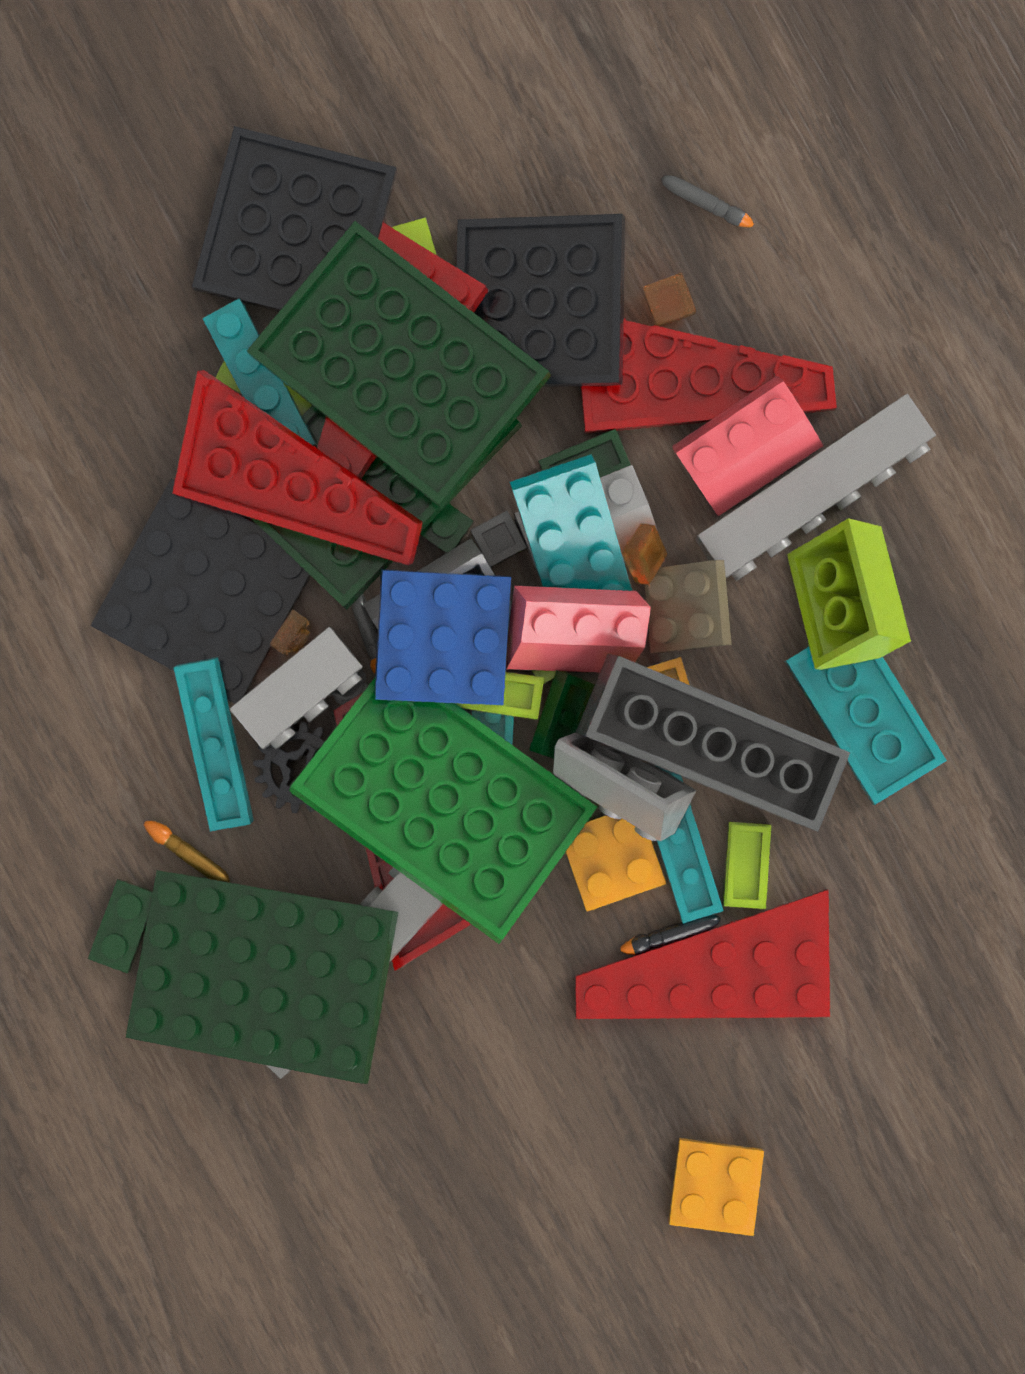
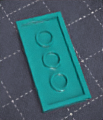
M592 454L510 482L542 587L632 591L596 462Z
M807 647L784 661L836 746L850 752L847 764L873 805H876L947 761L883 657L818 670L814 668L810 647Z

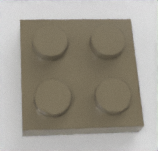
M710 560L643 570L646 602L651 606L648 623L651 653H667L732 645L724 560Z

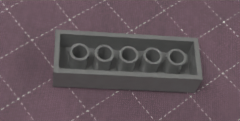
M607 654L575 732L817 832L820 829L850 755V752L613 654Z

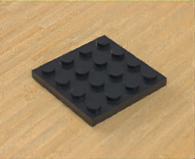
M234 126L192 284L193 290L234 301L240 299L243 303L279 312L354 221L375 237H379L397 168Z
M623 214L458 219L457 268L486 285L488 289L487 294L474 313L550 372L551 377L543 387L622 385L625 216Z
M171 478L90 626L173 671V667L179 664L218 657L227 700L236 704L247 694L311 575L257 524L234 512L172 494L175 480Z

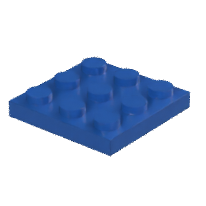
M381 569L375 700L503 705L511 577Z

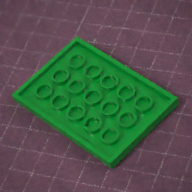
M374 678L293 782L289 791L496 943L500 944L597 809V806L457 704L375 700Z

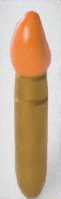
M145 821L144 827L155 842L165 845L172 853H175L176 856L208 879L230 883L229 875L224 869L189 843L183 841V839L175 834L173 835L169 827L156 821Z

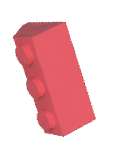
M776 376L674 444L672 448L715 513L720 516L823 447V444L784 381Z
M514 586L507 639L506 669L600 673L607 654L618 655L636 662L645 648L651 606L637 591Z

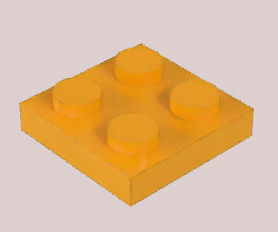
M605 815L588 821L566 851L586 912L666 884L652 841L640 836L634 830L635 826L622 818L614 819Z
M679 1138L668 1220L669 1225L754 1236L764 1150Z

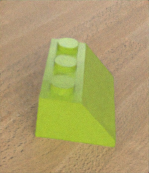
M848 518L787 554L815 669L822 670L878 659L911 642L881 526Z

